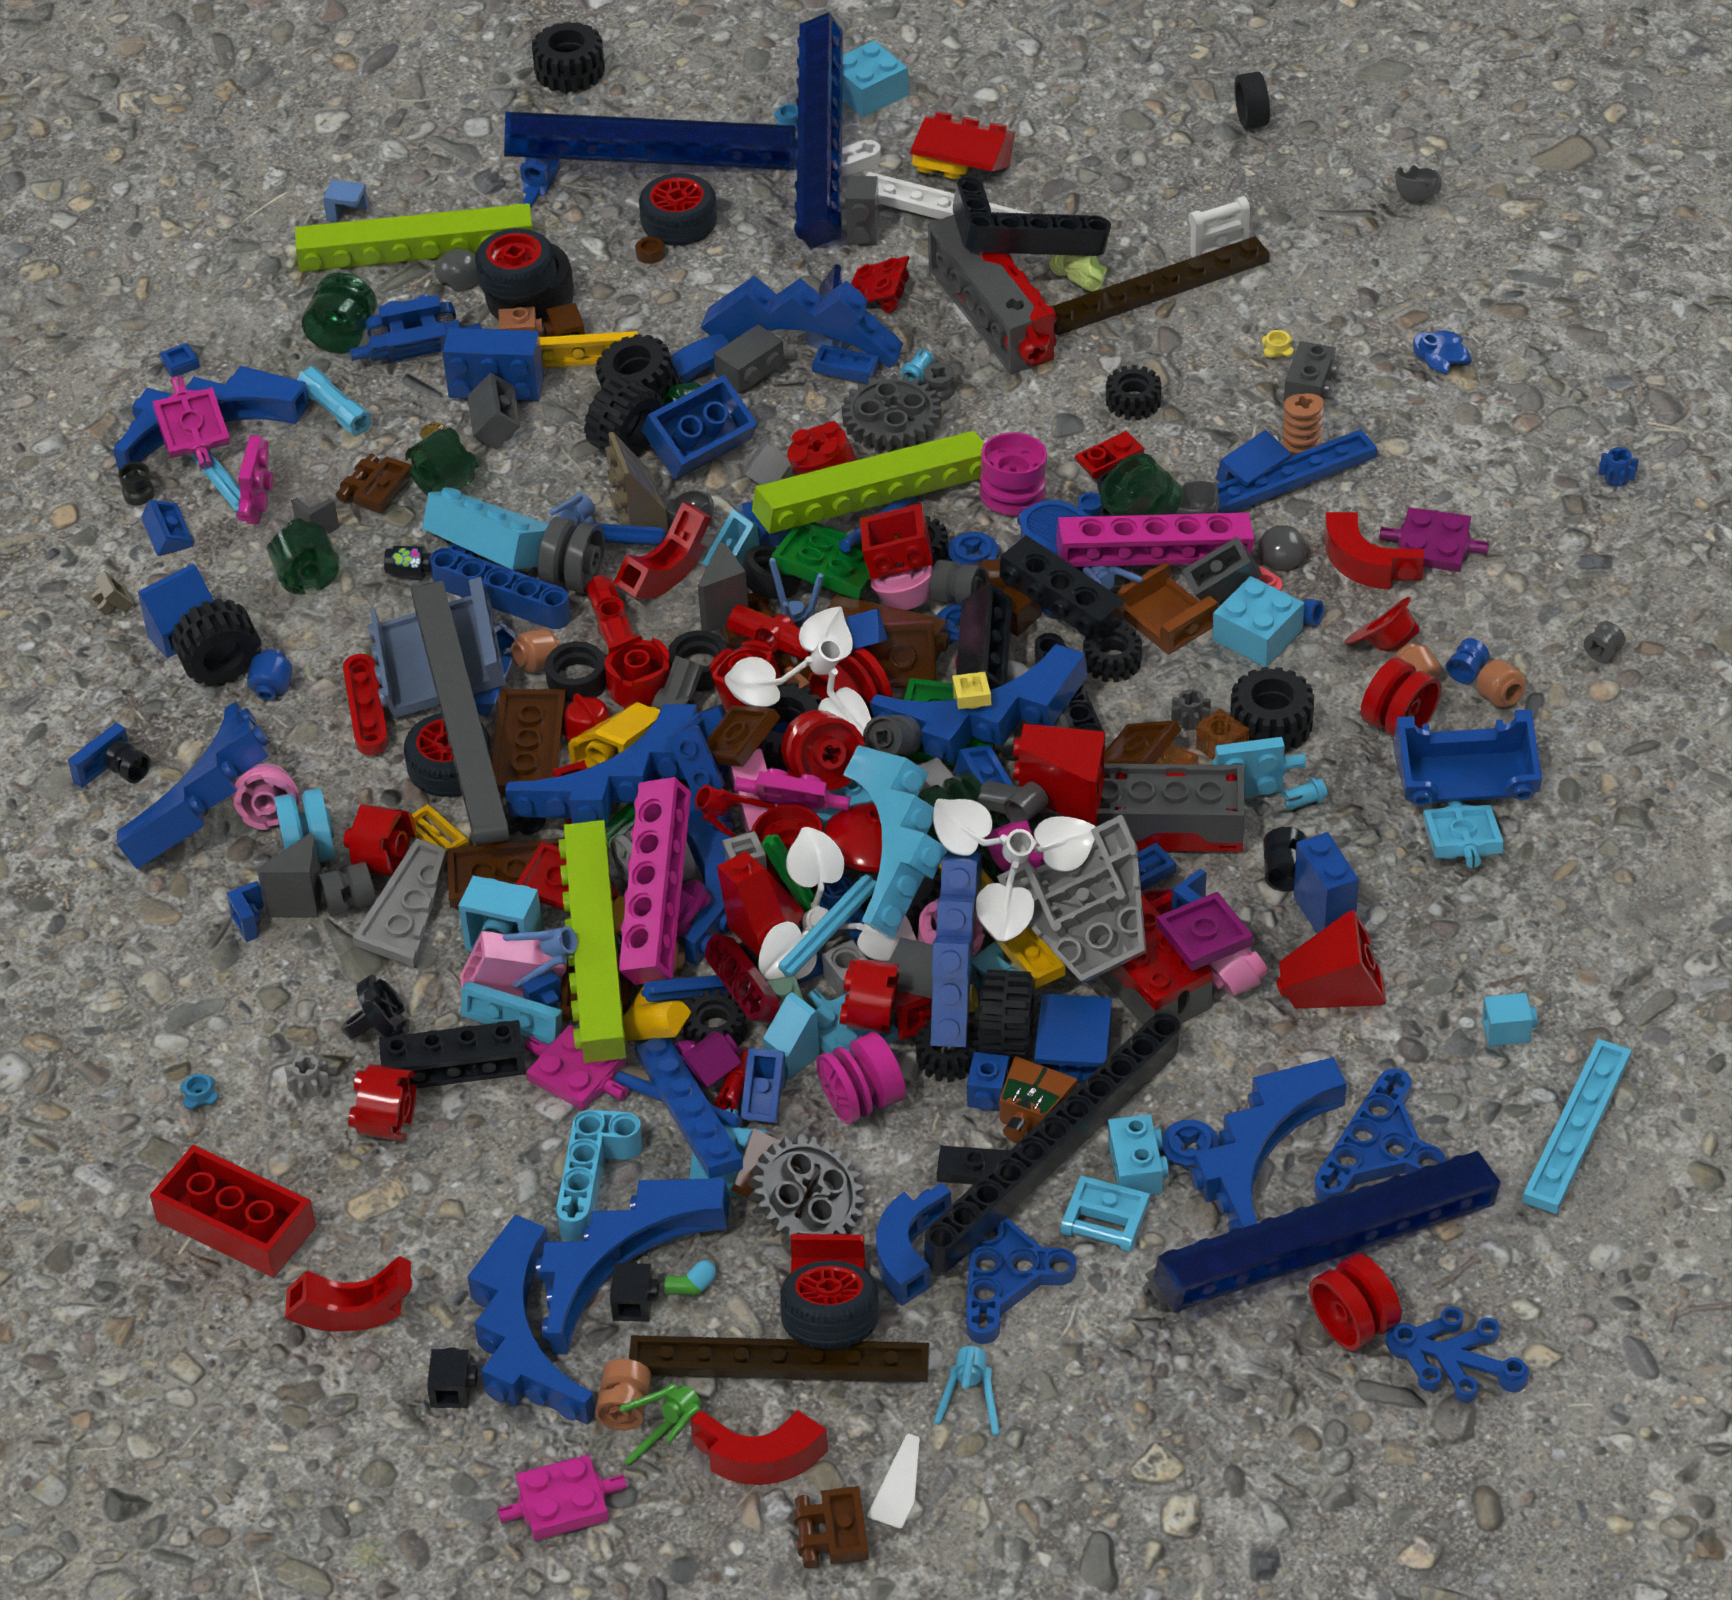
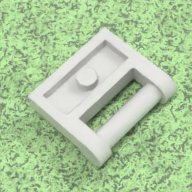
M1245 196L1235 198L1232 203L1204 212L1199 210L1193 211L1188 215L1191 226L1190 255L1192 257L1249 238L1250 206ZM1236 214L1234 218L1204 227L1205 223Z

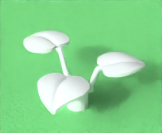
M841 606L820 611L804 622L799 631V640L801 646L805 650L812 652V654L807 656L802 663L783 677L775 679L776 672L773 666L759 657L741 659L725 675L727 687L738 700L751 707L767 708L776 704L780 699L778 685L784 684L805 667L810 666L811 670L818 675H829L827 685L829 697L820 702L818 710L829 711L852 723L862 736L866 724L871 720L866 703L856 691L843 687L836 693L834 692L835 676L838 673L835 666L839 661L848 657L853 646L852 636L846 624Z
M937 799L934 805L933 822L936 834L941 844L951 853L966 857L975 852L978 843L984 847L1003 844V856L1011 863L1006 887L999 883L989 884L979 892L975 902V911L979 922L999 942H1007L1016 938L1025 930L1032 919L1034 900L1030 891L1022 887L1012 888L1019 864L1024 863L1029 858L1032 850L1035 853L1043 852V860L1049 868L1060 872H1070L1079 868L1085 862L1095 841L1091 829L1096 826L1077 818L1063 816L1050 817L1040 822L1035 828L1034 838L1028 831L1016 829L1008 837L1003 834L999 838L985 840L984 838L991 832L992 819L989 811L983 805L968 799Z
M804 827L800 830L796 840L789 849L786 867L790 878L797 885L804 888H811L817 885V892L814 901L811 903V910L803 915L802 923L799 924L800 929L793 922H783L774 926L764 938L759 953L758 970L765 980L786 977L779 970L778 964L828 912L827 909L819 905L824 892V883L839 881L844 871V858L837 844L825 833L814 828ZM906 915L894 939L881 934L865 923H844L838 929L862 930L857 940L858 949L868 958L877 961H889L901 937L917 941ZM817 953L795 975L797 980L807 976L816 965Z

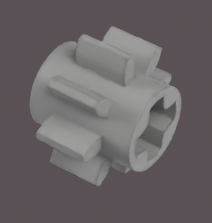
M313 1054L295 1057L292 1067H285L288 1091L294 1092L297 1090L301 1099L304 1097L320 1096L323 1086L330 1085L326 1061L318 1063Z

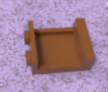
M1167 562L1150 569L1146 574L1142 575L1143 581L1141 583L1136 581L1127 583L1118 591V596L1125 600L1123 618L1168 655L1213 628V613L1218 609V602L1210 595L1198 601L1172 580L1171 566Z

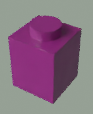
M715 1031L680 1056L697 1082L707 1088L742 1063L736 1055L740 1050L734 1040L728 1034L723 1036Z

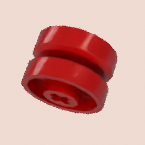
M1395 657L1390 659L1377 671L1365 691L1361 703V718L1364 722L1377 729L1385 728L1387 735L1393 738L1397 717L1414 716L1415 725L1422 729V724H1428L1437 708L1441 696L1440 680L1427 672H1417L1414 665L1401 658Z
M811 710L800 714L790 722L783 734L781 753L784 764L794 776L801 778V775L804 774L821 778V782L827 784V790H836L852 782L843 774L857 746L865 747L863 736L852 723L829 711Z
M1364 1254L1351 1255L1337 1265L1336 1270H1327L1313 1278L1309 1283V1296L1319 1321L1327 1333L1347 1350H1358L1371 1342L1375 1334H1384L1397 1326L1401 1321L1402 1310L1392 1283L1383 1270Z

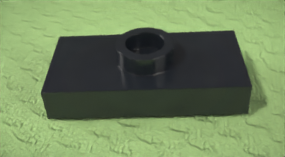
M940 1145L937 1182L975 1184L1010 1150Z

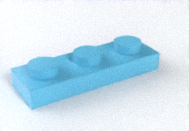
M468 981L462 987V1017L484 1024L519 1020L522 1036L528 1038L533 1036L547 1044L555 1041L561 1034L562 1010L471 981Z

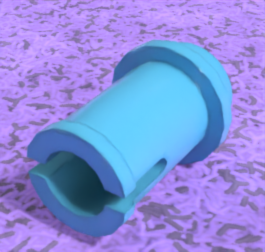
M922 349L918 350L913 359L902 367V378L908 375L910 382L919 378L921 383L924 379L925 368L934 362L932 353L926 349L924 352Z
M1314 777L1310 778L1306 784L1282 791L1283 799L1297 797L1284 802L1289 811L1315 801L1318 804L1322 803L1323 799L1328 796L1324 781L1321 778L1316 780Z

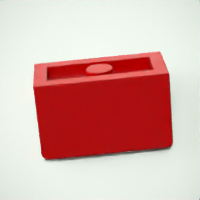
M791 1234L790 1274L809 1263L828 1260L848 1262L865 1270L864 1235Z

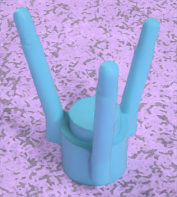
M966 1346L958 1351L956 1365L950 1368V1377L938 1406L934 1423L937 1425L941 1423L957 1380L962 1384L963 1389H968L969 1386H975L980 1381H983L992 1434L997 1436L999 1435V1427L991 1383L992 1369L986 1366L987 1355L981 1348Z

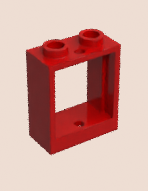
M922 503L860 518L862 552L870 580L933 565L930 533ZM902 562L903 566L898 567L896 564Z

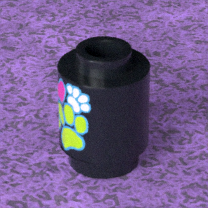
M393 546V549L386 548L384 554L385 573L392 574L393 577L424 578L426 572H431V553H426L425 546Z

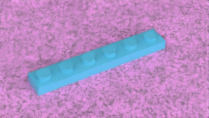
M1597 1039L1523 1193L1522 1203L1557 1215L1630 1061L1631 1049Z

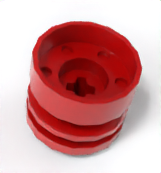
M863 648L851 651L846 659L839 661L835 666L838 673L835 676L834 692L836 693L843 687L856 691L866 703L871 718L870 702L876 694L893 698L891 685L884 669L869 651ZM811 672L808 677L811 696L817 694L821 701L829 697L827 694L828 674L818 675Z
M784 804L771 808L760 815L752 826V832L755 831L760 843L764 841V837L767 835H779L789 851L802 828L810 827L823 832V827L819 816L810 808L798 804ZM766 855L767 871L790 895ZM817 885L811 887V890L815 889Z

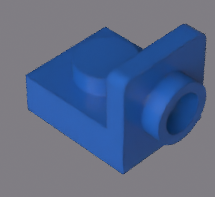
M255 881L226 893L230 916L246 942L259 937L256 923H259L261 920L258 910L264 907L261 887Z

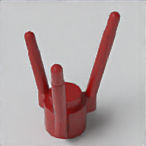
M710 785L702 786L697 792L694 801L696 809L704 812L702 816L704 821L711 823L720 832L731 837H736V835L717 819V816H723L728 812L730 805L738 807L739 803L766 809L775 807L773 803L734 794L724 789L719 790Z

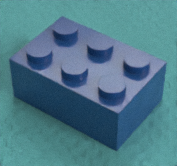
M448 328L442 354L449 398H468L467 395L484 378L492 373L514 385L516 400L539 401L544 380L539 331Z
M722 375L648 414L641 431L674 480H677L751 440L758 423L726 376Z

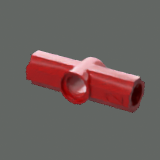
M604 574L593 577L586 584V592L598 622V631L604 638L609 651L610 646L614 642L624 637L632 636L633 633L625 614L624 602L619 598L612 578H607Z
M740 604L732 608L731 614L727 619V629L731 630L732 633L752 641L764 642L769 646L772 653L778 650L803 661L812 654V652L805 650L801 646L799 640L800 628L796 627L788 616L778 614L770 617Z

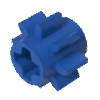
M1613 448L1608 454L1602 453L1598 475H1605L1606 483L1612 486H1623L1629 480H1635L1639 460L1632 458L1631 452L1625 448Z

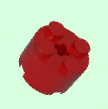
M829 421L824 425L808 430L800 429L796 431L791 437L793 442L790 444L787 452L788 460L796 476L858 460L844 430L835 421Z
M632 635L614 642L610 646L609 653L604 660L608 694L615 703L623 706L624 709L636 702L652 707L655 695L661 688L665 687L671 670L670 655L667 647L655 638H652V641L642 640V635Z
M761 641L741 642L742 648L732 651L730 646L721 651L710 664L711 677L725 710L728 711L732 705L746 706V704L738 700L731 693L725 683V675L741 659L747 657L762 658L775 669V679L782 677L774 655L766 643Z
M361 804L352 828H347L344 834L343 843L346 848H349L351 865L365 862L369 873L391 877L410 849V837L416 838L415 821L412 814L408 811Z
M857 958L856 961L850 960L849 969L846 970L843 989L844 991H850V993L846 994L845 1002L842 1003L839 1024L846 1025L849 1029L889 1034L892 1026L890 1013L895 1010L899 964Z
M369 1064L365 1071L358 1070L354 1079V1091L358 1092L356 1106H352L349 1112V1127L356 1128L359 1135L403 1141L407 1133H401L403 1124H411L415 1109L417 1085L410 1084V1078L416 1077L415 1072Z

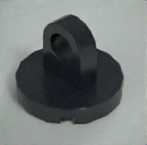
M369 975L357 983L356 991L362 1009L352 1015L341 1026L348 1039L352 1040L373 1026L385 1037L405 1035L409 1032L410 1021L408 1018L404 1020L401 1014L405 1011L404 1004L385 980L383 981L380 978L376 981L375 975Z

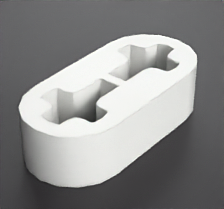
M863 140L833 151L829 155L830 172L835 176L845 177L878 165L881 161L879 143L873 140Z

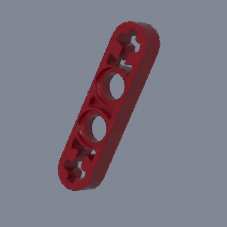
M722 934L712 935L705 948V958L750 1020L763 1024L771 1023L779 1009L777 995L734 938Z

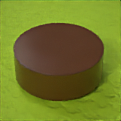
M657 237L642 238L635 245L636 258L642 263L654 264L660 262L665 257V244Z

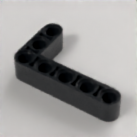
M962 177L957 181L952 210L962 243L966 249L972 252L1100 256L1106 252L1111 223L1104 217L1095 215L992 212L981 181L973 177Z

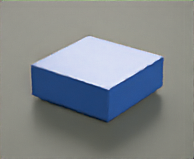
M187 343L159 353L160 360L171 377H177L200 368L198 358Z

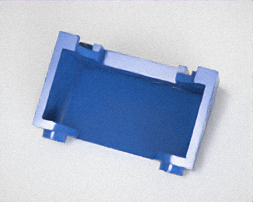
M1532 709L1515 710L1514 720L1507 724H1503V720H1496L1495 728L1430 732L1429 724H1422V729L1418 728L1415 725L1414 716L1397 717L1393 748L1405 799L1414 805L1424 806L1433 802L1502 798L1526 800L1532 798L1539 791L1542 782Z

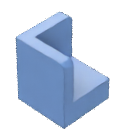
M332 180L323 197L326 220L338 222L345 207L366 210L368 207L366 185L363 183Z

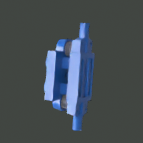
M420 295L414 300L404 302L390 301L383 306H379V315L366 319L367 335L370 337V341L367 346L349 348L351 360L370 358L372 361L388 358V362L442 352L448 328L482 329L481 324L462 326L459 320H455L456 312L451 302H440L438 295Z

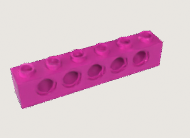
M1249 513L1058 517L1056 546L1058 556L1074 567L1161 565L1164 562L1168 564H1193L1235 537H1238L1252 554L1254 535Z
M675 777L639 783L638 795L634 801L636 811L635 823L631 831L632 851L631 858L628 861V888L624 894L626 907L624 921L621 924V953L618 955L617 962L619 972L635 985L644 984L647 981L668 980L673 977L691 791Z

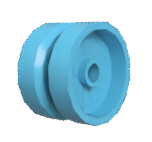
M321 788L303 792L304 812L298 813L296 800L292 794L274 797L284 849L312 833L315 836L319 861L335 860L332 843L334 832L329 808H325Z

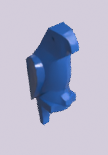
M547 118L545 120L546 125L532 152L526 155L525 163H522L520 166L523 193H526L523 204L530 203V208L539 195L546 194L560 170L561 156L557 155L556 151L561 131L556 119Z

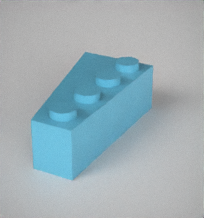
M445 487L442 488V491L428 493L422 529L511 570L538 567L540 546L548 524L483 502L480 499L462 495L461 491Z

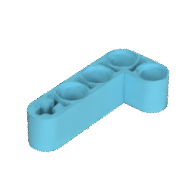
M585 1110L575 1116L572 1123L557 1202L559 1232L564 1241H584V1227L590 1226L591 1212L596 1211L605 1158L627 1160L637 1157L642 1152L643 1141L640 1120L633 1113Z

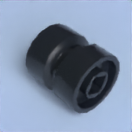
M1279 827L1268 832L1263 838L1265 881L1274 890L1282 892L1294 891L1297 842L1307 839L1305 834L1299 829Z

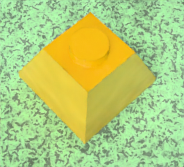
M636 702L576 736L568 743L570 764L585 760L588 769L611 759L640 739L657 720L660 710Z

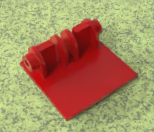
M910 257L890 258L884 262L872 265L865 264L857 268L851 285L868 299L867 303L878 300L882 310L886 313H891L897 309L899 299L902 297L905 289V283L909 279V272L906 266Z

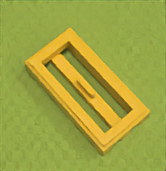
M429 804L412 814L415 821L417 839L446 848V850L447 848L470 846L469 839ZM426 816L454 842L451 844L444 836L440 834V831L437 828H435L433 825H430L422 817Z

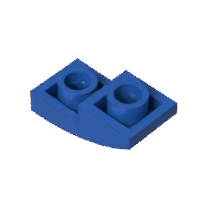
M720 333L698 340L671 355L678 376L684 383H687L707 367H710L715 372L713 353L727 345L729 341Z

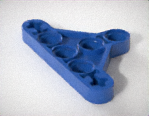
M1396 1068L1388 1069L1377 1079L1316 1174L1314 1194L1320 1202L1328 1205L1338 1204L1345 1199L1353 1185L1400 1174H1407L1425 1182H1434L1443 1176L1445 1154L1436 1146L1419 1139L1405 1108V1103L1410 1096L1411 1078L1405 1071ZM1395 1084L1400 1085L1394 1088L1391 1097L1388 1096L1389 1087H1393ZM1381 1106L1386 1108L1388 1113L1383 1116H1376L1369 1110L1372 1107ZM1358 1131H1366L1373 1137L1367 1141H1360L1353 1135ZM1390 1145H1400L1405 1149V1152L1400 1155H1394L1389 1153L1386 1148ZM1342 1156H1351L1357 1162L1352 1166H1344L1337 1159ZM1429 1158L1435 1160L1438 1166L1433 1169H1427L1422 1167L1419 1162L1422 1159ZM1334 1175L1338 1177L1337 1186H1332L1330 1189L1325 1188V1186L1329 1187L1331 1185Z
M1007 1217L992 1230L997 1234L994 1239L988 1241L981 1240L970 1251L966 1313L968 1337L979 1344H988L995 1341L1000 1333L1001 1315L1040 1285L1060 1286L1072 1282L1076 1276L1075 1255L1065 1248L1041 1247ZM989 1259L994 1261L996 1266L990 1270H981L976 1264L981 1260ZM1026 1260L1033 1266L1027 1271H1018L1013 1265L1017 1261ZM1056 1261H1063L1070 1267L1064 1272H1055L1050 1268V1265ZM981 1289L991 1290L995 1294L989 1300H979L975 1297V1293ZM980 1313H987V1326L984 1329L979 1328Z

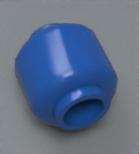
M264 650L260 654L255 655L251 660L247 685L256 693L258 698L263 700H273L275 697L283 696L289 689L292 664L282 652Z

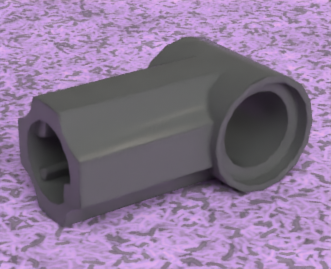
M675 656L665 687L661 688L655 695L652 707L661 711L664 704L695 705L693 695L704 666Z
M988 780L981 786L980 795L977 798L978 802L988 811L1005 814L1011 822L1029 821L1048 805L1046 792L1034 782H1028L1023 787H1017Z

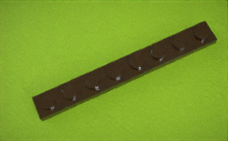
M1254 236L1051 306L1056 314L1054 332L1058 336L1270 262V253L1259 239Z
M631 1335L629 1359L645 1365L650 1370L651 1375L898 1382H928L930 1343L860 1341L845 1348L819 1349L806 1346L795 1339Z

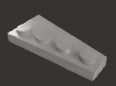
M417 838L415 839L353 935L354 946L415 967L447 861L446 848Z

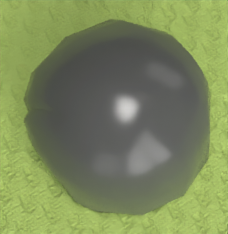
M1412 165L1406 173H1404L1402 167H1398L1395 172L1397 190L1403 198L1409 201H1425L1435 196L1441 189L1442 178L1436 170L1418 168Z
M460 248L443 253L435 264V274L440 284L443 286L445 283H448L454 291L470 289L478 284L475 263L476 255L469 250Z
M1193 481L1183 484L1180 495H1172V514L1218 513V486L1207 481Z
M689 490L680 493L675 499H669L668 508H666V513L671 523H673L682 502L691 503L712 517L714 514V501L709 493Z
M1276 525L1265 531L1259 540L1257 552L1262 564H1266L1274 570L1288 571L1297 567L1305 558L1306 544L1303 536L1297 529L1288 525Z

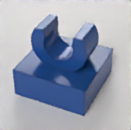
M553 970L522 984L525 999L560 1009L556 1004L561 1001L560 980Z

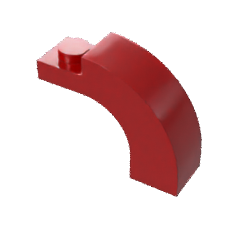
M682 502L663 542L652 552L643 556L626 554L613 583L635 598L649 599L666 593L690 573L702 556L706 546L700 542L712 517L691 503Z
M1326 512L1325 550L1330 562L1344 576L1362 585L1380 589H1390L1391 580L1422 581L1424 549L1383 548L1368 542L1361 535L1358 528V512Z
M398 1256L374 1277L350 1283L329 1280L307 1270L287 1288L285 1319L309 1328L332 1332L366 1330L388 1323L401 1315L402 1298H405L411 1290L413 1283L411 1278V1261Z
M798 1409L779 1428L760 1436H744L732 1432L702 1410H699L690 1419L692 1441L701 1452L709 1453L711 1471L737 1483L766 1485L786 1481L811 1468L828 1451L827 1429Z

